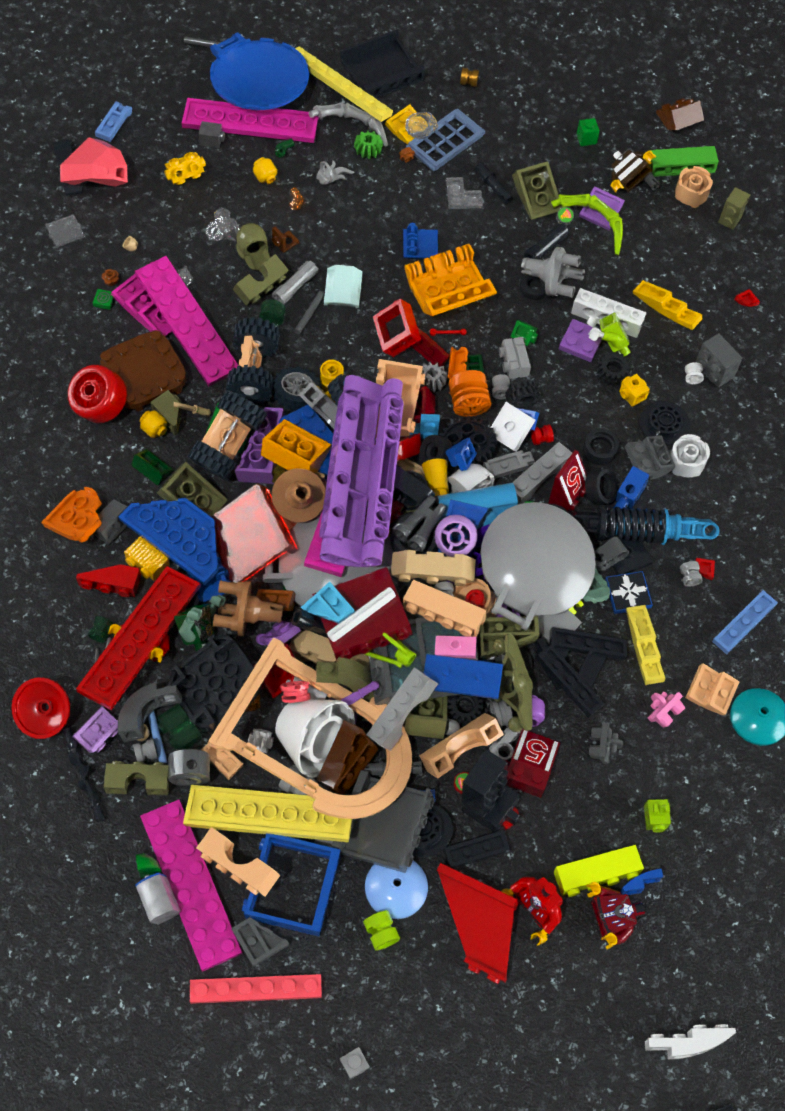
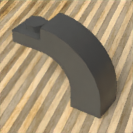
M152 683L140 688L127 699L118 717V734L124 742L144 738V722L153 710L182 702V695L177 686L159 688L157 683Z

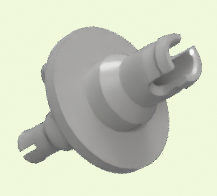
M556 247L550 258L545 260L524 258L521 267L524 268L521 273L539 277L545 282L546 294L552 297L563 295L573 298L575 286L563 285L561 282L563 279L568 278L582 281L584 275L579 274H585V270L570 267V265L578 267L581 256L566 254L563 247Z

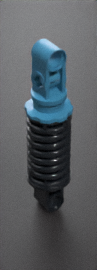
M599 505L597 513L578 511L570 513L574 518L580 517L582 519L580 524L586 532H596L597 541L605 540L606 538L611 539L616 535L620 540L622 538L624 541L631 539L632 542H635L638 536L639 542H643L645 538V542L649 543L653 537L654 543L664 545L669 538H673L675 541H678L680 538L715 539L719 535V527L712 520L692 517L681 518L680 514H675V516L669 515L668 509H661L660 511L652 509L650 511L649 509L642 510L641 508L635 510V508L628 509L623 507L621 509L620 507L614 508ZM713 525L712 532L705 533V528Z

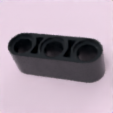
M396 465L395 492L417 507L430 495L435 496L433 490Z

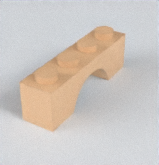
M484 713L419 756L427 772L439 778L454 768V763L461 754L474 747L488 746L504 734L496 718Z
M211 827L197 846V849L202 852L200 857L210 864L212 861L217 863L215 867L224 874L227 871L232 874L230 878L238 884L246 883V889L254 895H257L259 892L266 896L280 875L258 858L247 864H235L233 861L234 843Z

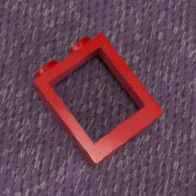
M404 300L394 301L393 304L373 316L384 353L394 357L421 340L412 307ZM401 314L405 331L390 340L386 323Z

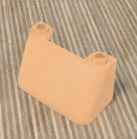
M379 359L377 367L379 373L376 376L377 384L383 386L387 380L392 378L403 382L401 398L404 406L400 437L410 436V433H414L416 425L413 419L420 385H424L426 374L422 373L423 366ZM379 407V411H378V419H377V427H376V435H375V438L377 437V429H378V421H379L380 407Z

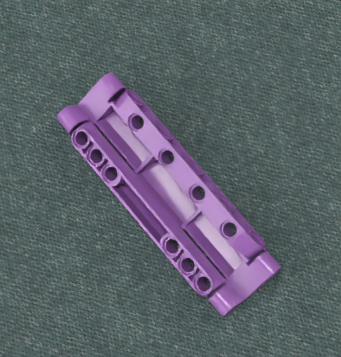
M355 375L345 377L343 393L339 398L319 532V536L322 538L320 559L325 562L350 567L379 566L382 563L384 541L389 534L404 406L401 398L403 382L399 379H389L382 386ZM379 407H380L379 421H378V429H377V437H376V445H374V443H375V435H376V427H377V419H378V411H379ZM367 501H368L366 524H365V532H364V540H363V544H362L363 530H364V522H365V514H366V506H367Z

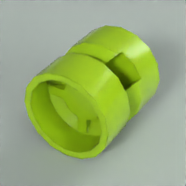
M388 910L373 914L363 921L367 933L372 934L370 940L376 951L387 948L400 940L396 927L391 926L393 920Z

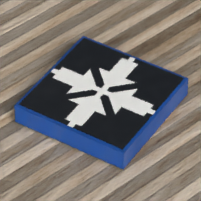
M643 571L605 578L610 589L609 596L614 614L624 613L628 607L646 605L647 609L652 608L653 605Z

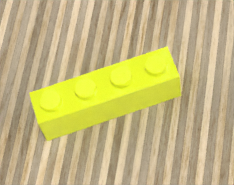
M636 845L557 866L554 870V875L561 896L568 894V897L580 894L581 890L588 889V891H592L590 887H586L587 884L597 882L599 885L607 883L608 886L618 884L624 878L632 880L641 874L644 867Z

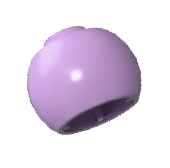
M449 515L442 519L436 527L434 536L436 545L441 552L451 557H454L455 554L467 555L476 545L477 529L467 517ZM460 523L458 527L451 528L449 531L445 528L449 524ZM463 525L468 529L470 539L465 538L464 531L461 529ZM452 532H459L461 540L458 542L452 541L450 534ZM442 534L447 535V541L450 546H447L444 542ZM463 542L466 543L462 548L453 549V546H459Z

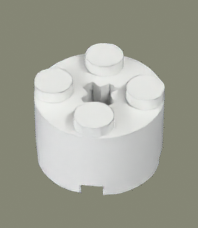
M687 434L675 441L670 452L675 464L672 470L674 475L689 478L701 474L710 456V449L706 442L704 443L700 440V437Z

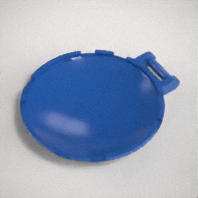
M237 32L233 34V37L210 46L211 52L217 57L212 62L210 68L212 86L220 97L235 106L251 110L278 108L298 98L308 84L309 70L305 58L298 50L287 43H276L274 39L269 38L251 41L250 39H245Z

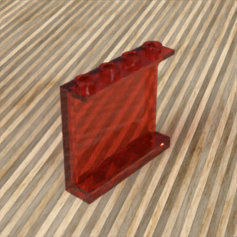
M259 483L211 516L215 521L217 552L220 553L222 557L221 562L230 574L229 579L231 582H244L285 552L293 554L298 551L282 516L274 508L272 496L268 488Z

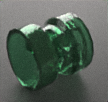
M96 616L93 621L94 626L88 632V637L96 642L106 643L108 632L113 622L107 618Z

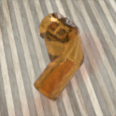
M294 187L290 190L294 199H292V202H289V205L293 210H298L302 206L304 198L299 190Z

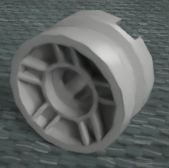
M503 699L500 702H490L491 716L496 718L500 728L505 725L508 727V721L513 717L511 707Z

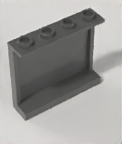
M361 770L351 795L360 794L371 789L380 779L373 778L369 772ZM405 786L398 798L386 809L365 818L352 819L349 842L333 841L331 846L340 849V854L406 873L407 867H410L413 862L412 854L414 848H417L419 845L421 829L426 826L428 810L432 809L434 804V797L430 789L427 788L424 792Z

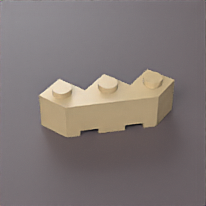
M415 550L393 552L391 576L399 578V581L410 582L411 579L421 578L427 580L429 584H438V581L448 580L454 582L456 586H466V583H471L475 580L476 559L464 554H455L454 557L444 556V553L427 552L426 554H416Z
M307 630L300 631L293 636L289 647L295 658L300 662H313L315 664L317 662L337 663L328 638ZM358 654L351 658V660L365 666L368 671L370 670L369 657L367 655Z

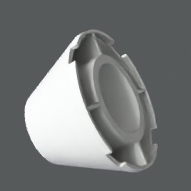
M309 699L303 702L288 703L278 716L275 727L276 735L298 770L307 777L316 778L321 771L343 720L355 725L354 712L347 703L341 700Z

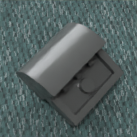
M662 435L646 437L644 441L628 442L625 445L632 465L649 474L650 480L666 475L675 467Z

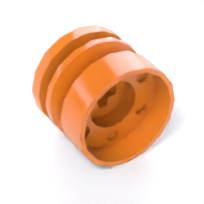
M463 371L454 375L449 380L448 385L455 414L463 417L477 416L486 412L491 407L492 403L489 391L487 390V379L481 371Z

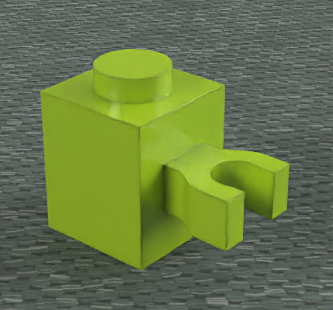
M668 799L647 800L644 805L646 830L664 832L671 824Z

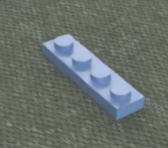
M763 590L712 642L725 654H728L778 602Z

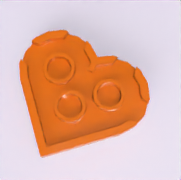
M84 487L85 490L78 492L73 490L41 523L44 527L70 540H78L81 543L87 541L89 536L102 524L96 512L102 505L98 494L89 487Z

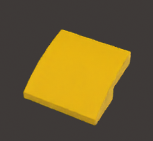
M408 105L385 122L386 127L406 144L432 126L423 114L419 115L411 105Z

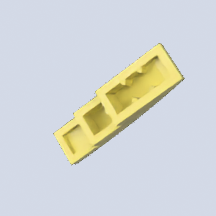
M646 605L628 607L626 612L644 683L649 685L664 682L665 675L660 664L661 656L655 642L656 634Z

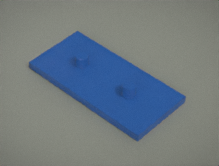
M426 654L424 673L438 683L434 691L499 699L503 664Z

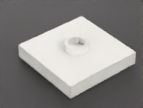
M505 402L491 428H494L498 441L517 452L534 424L535 419Z

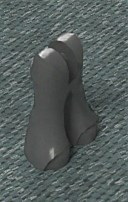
M431 495L407 519L392 529L394 535L400 541L406 542L419 523L425 520L419 530L408 541V546L416 552L424 551L432 530L446 510V506L440 503L432 511L430 508H432L436 498Z

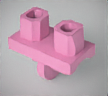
M663 692L661 695L654 693L651 696L653 701L651 707L655 710L648 717L650 722L656 721L663 728L669 726L673 719L667 712L671 710L674 715L680 714L685 709V706L680 701L683 696L679 692L669 696L666 692Z

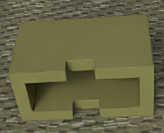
M735 187L725 202L718 223L734 230L743 216L750 194Z

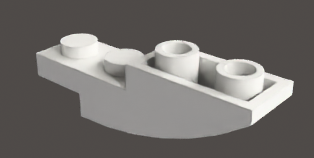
M726 1024L715 1025V1028H707L706 1025H694L687 1032L688 1038H686V1034L672 1035L673 1038H664V1034H653L651 1038L645 1041V1051L667 1050L668 1059L692 1057L717 1047L734 1035L736 1029L728 1028Z

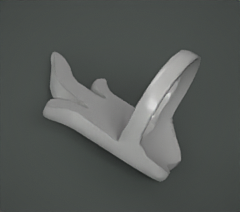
M322 161L316 179L322 185L329 184L338 179L345 180V176L341 175V173L354 174V171L344 167L335 168L336 163L332 161L331 166L327 162Z

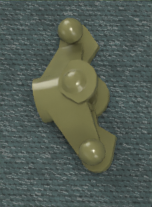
M510 633L505 638H497L493 642V648L497 653H506L502 662L503 670L499 699L494 700L500 702L502 698L517 712L518 716H514L508 721V727L512 732H520L522 729L529 731L533 725V683L527 672L514 635Z

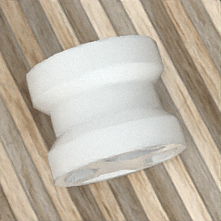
M696 362L685 366L687 383L698 384L704 380V375L701 373L703 371L702 364Z

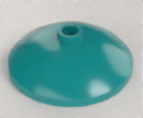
M753 688L742 692L736 697L731 706L730 719L734 730L741 738L755 745L766 746L778 742L785 736V702L778 695L766 689ZM761 710H765L767 714H763Z

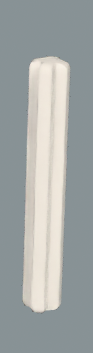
M390 587L386 588L328 631L329 639L333 642L337 641L396 596L395 592Z

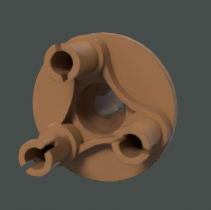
M302 468L291 469L280 475L274 483L272 489L274 508L287 521L295 523L307 522L315 518L323 509L325 486L322 480L312 471ZM300 489L301 492H305V498L297 497L296 490Z
M220 580L218 593L236 595L238 597L237 605L225 603L223 607L218 608L219 615H214L213 627L230 628L231 631H237L238 636H244L247 623L254 624L258 621L281 623L284 605L264 602L257 596H251L252 585L250 581L234 583Z

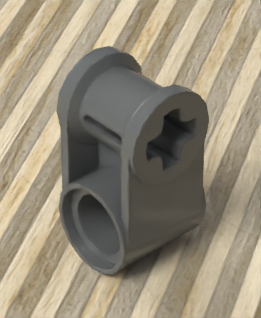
M618 537L609 539L604 545L594 551L595 568L598 571H606L629 554V551Z

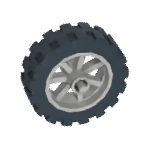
M288 367L286 370L282 369L280 373L275 375L273 381V398L275 401H278L280 406L283 405L285 409L289 410L290 408L296 411L308 405L299 394L312 381L322 388L320 378L316 377L314 372L311 373L306 368Z

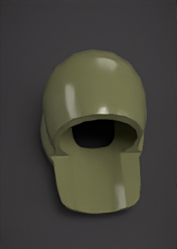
M247 223L241 226L236 236L237 252L246 261L250 269L259 270L261 265L270 258L266 233L261 226L255 223ZM251 243H257L259 250L250 253L247 250V246Z

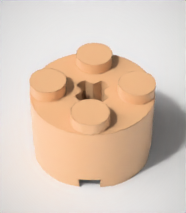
M694 166L691 169H688V167L683 169L675 188V198L693 208L699 207V205L707 200L713 184L710 173L698 166Z

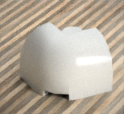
M471 464L467 470L461 471L459 469L448 477V482L452 486L451 493L490 487L494 485L495 480L494 475L480 464Z

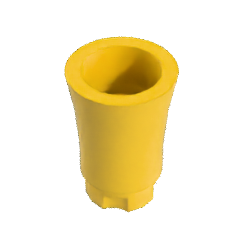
M431 459L422 464L428 487L433 490L435 496L448 494L449 492L448 462L445 459Z

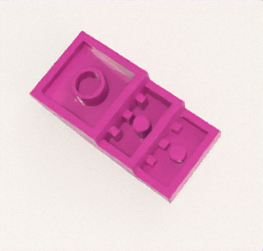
M135 274L111 292V295L150 332L158 330L165 337L172 332Z

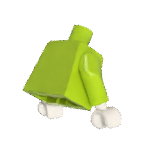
M616 312L602 319L594 315L590 316L587 324L593 327L588 333L591 340L596 341L598 337H602V340L608 342L613 352L618 351L619 354L622 353L624 356L630 353L628 336ZM597 323L600 325L601 331L595 327Z

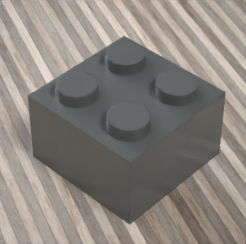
M718 333L702 344L696 362L702 364L703 372L719 388L735 377L743 358Z

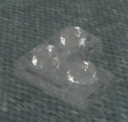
M463 177L446 178L448 209L482 208L481 190L464 191Z

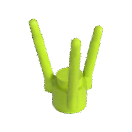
M383 633V636L398 648L395 654L397 661L371 652L365 654L394 664L399 668H402L403 665L409 667L416 657V653L408 649L399 640L395 641L386 633Z

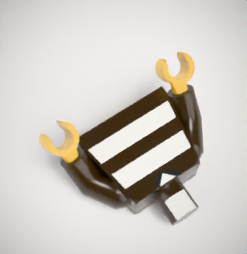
M627 150L624 154L621 151L615 152L613 155L615 162L611 166L614 171L611 173L612 183L610 185L616 193L619 188H625L627 192L634 188L653 171L648 164H651L650 161L656 158V156L650 150L646 153L632 152L631 150Z

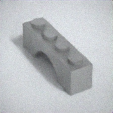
M312 381L299 396L334 429L337 406Z
M558 442L513 481L518 504L529 501L547 478L559 473L572 455V452L563 444Z
M414 667L366 735L381 747L391 751L403 735L402 726L407 715L416 705L427 701L438 683Z

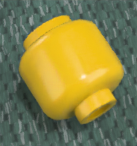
M264 157L256 160L253 164V173L260 183L267 182V184L275 181L278 170L272 160Z
M155 410L146 411L139 420L140 428L151 438L162 437L167 431L166 419Z

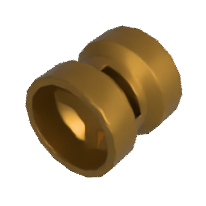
M463 68L460 84H470L476 87L479 70L469 71L468 68Z

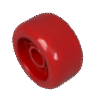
M89 365L80 369L73 376L68 387V402L72 410L78 416L93 423L111 421L119 415L126 403L127 390L123 379L117 373L102 365Z

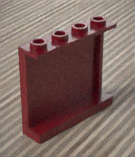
M387 567L335 586L355 611L388 587L396 595L337 641L333 642L329 639L336 661L338 657L351 659L353 656L366 654L377 647L387 646L391 642L383 636V633L388 634L395 641L404 640L413 634ZM321 618L326 633L338 625V623Z

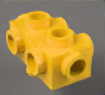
M189 152L184 157L169 160L165 164L166 170L164 173L167 180H171L173 184L179 185L185 183V179L189 177L193 179L200 177L201 173L205 172L203 167L206 166L204 158L200 157L196 152Z

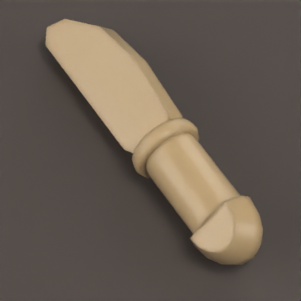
M174 402L173 405L180 409L192 411L193 414L211 415L210 409L197 405L190 406Z

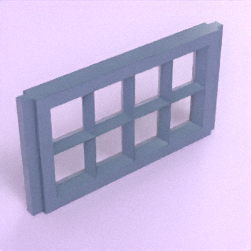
M455 109L410 141L406 148L411 147L412 151H415L414 156L432 171H436L483 137L485 130L462 111ZM454 118L463 124L457 130L449 124ZM446 126L453 133L445 137L438 130ZM465 127L474 133L468 139L459 133ZM433 133L443 139L436 145L428 139ZM457 135L464 142L456 146L449 139ZM424 140L432 146L426 152L417 146ZM445 142L453 148L447 154L439 148ZM434 150L443 156L437 162L428 155Z

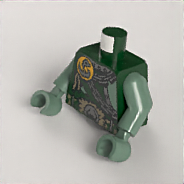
M221 595L212 596L210 599L211 604L191 606L174 616L183 644H194L196 652L206 644L205 640L214 634L212 617L217 610L216 606L223 607L226 601L225 597Z

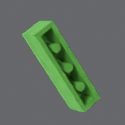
M715 146L650 150L656 158H653L650 161L651 164L648 165L653 170V176L658 177L680 175L683 169L687 167L691 169L694 166L702 167L709 173H715L719 161Z

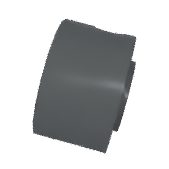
M183 749L170 753L168 763L169 782L179 786L208 783L210 781V754L195 749Z

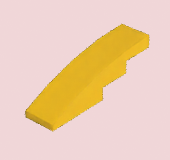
M644 280L633 290V294L647 305L686 328L693 330L702 320V314L688 309L687 303L673 298L671 291Z

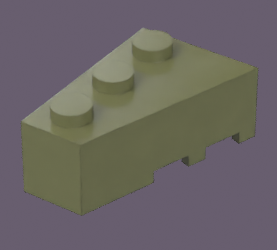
M538 616L533 617L527 630L522 629L520 625L505 617L486 618L483 626L480 625L477 635L478 659L487 660L504 654L497 653L494 650L493 642L497 638H505L510 633L514 635L519 648L536 642L539 637Z

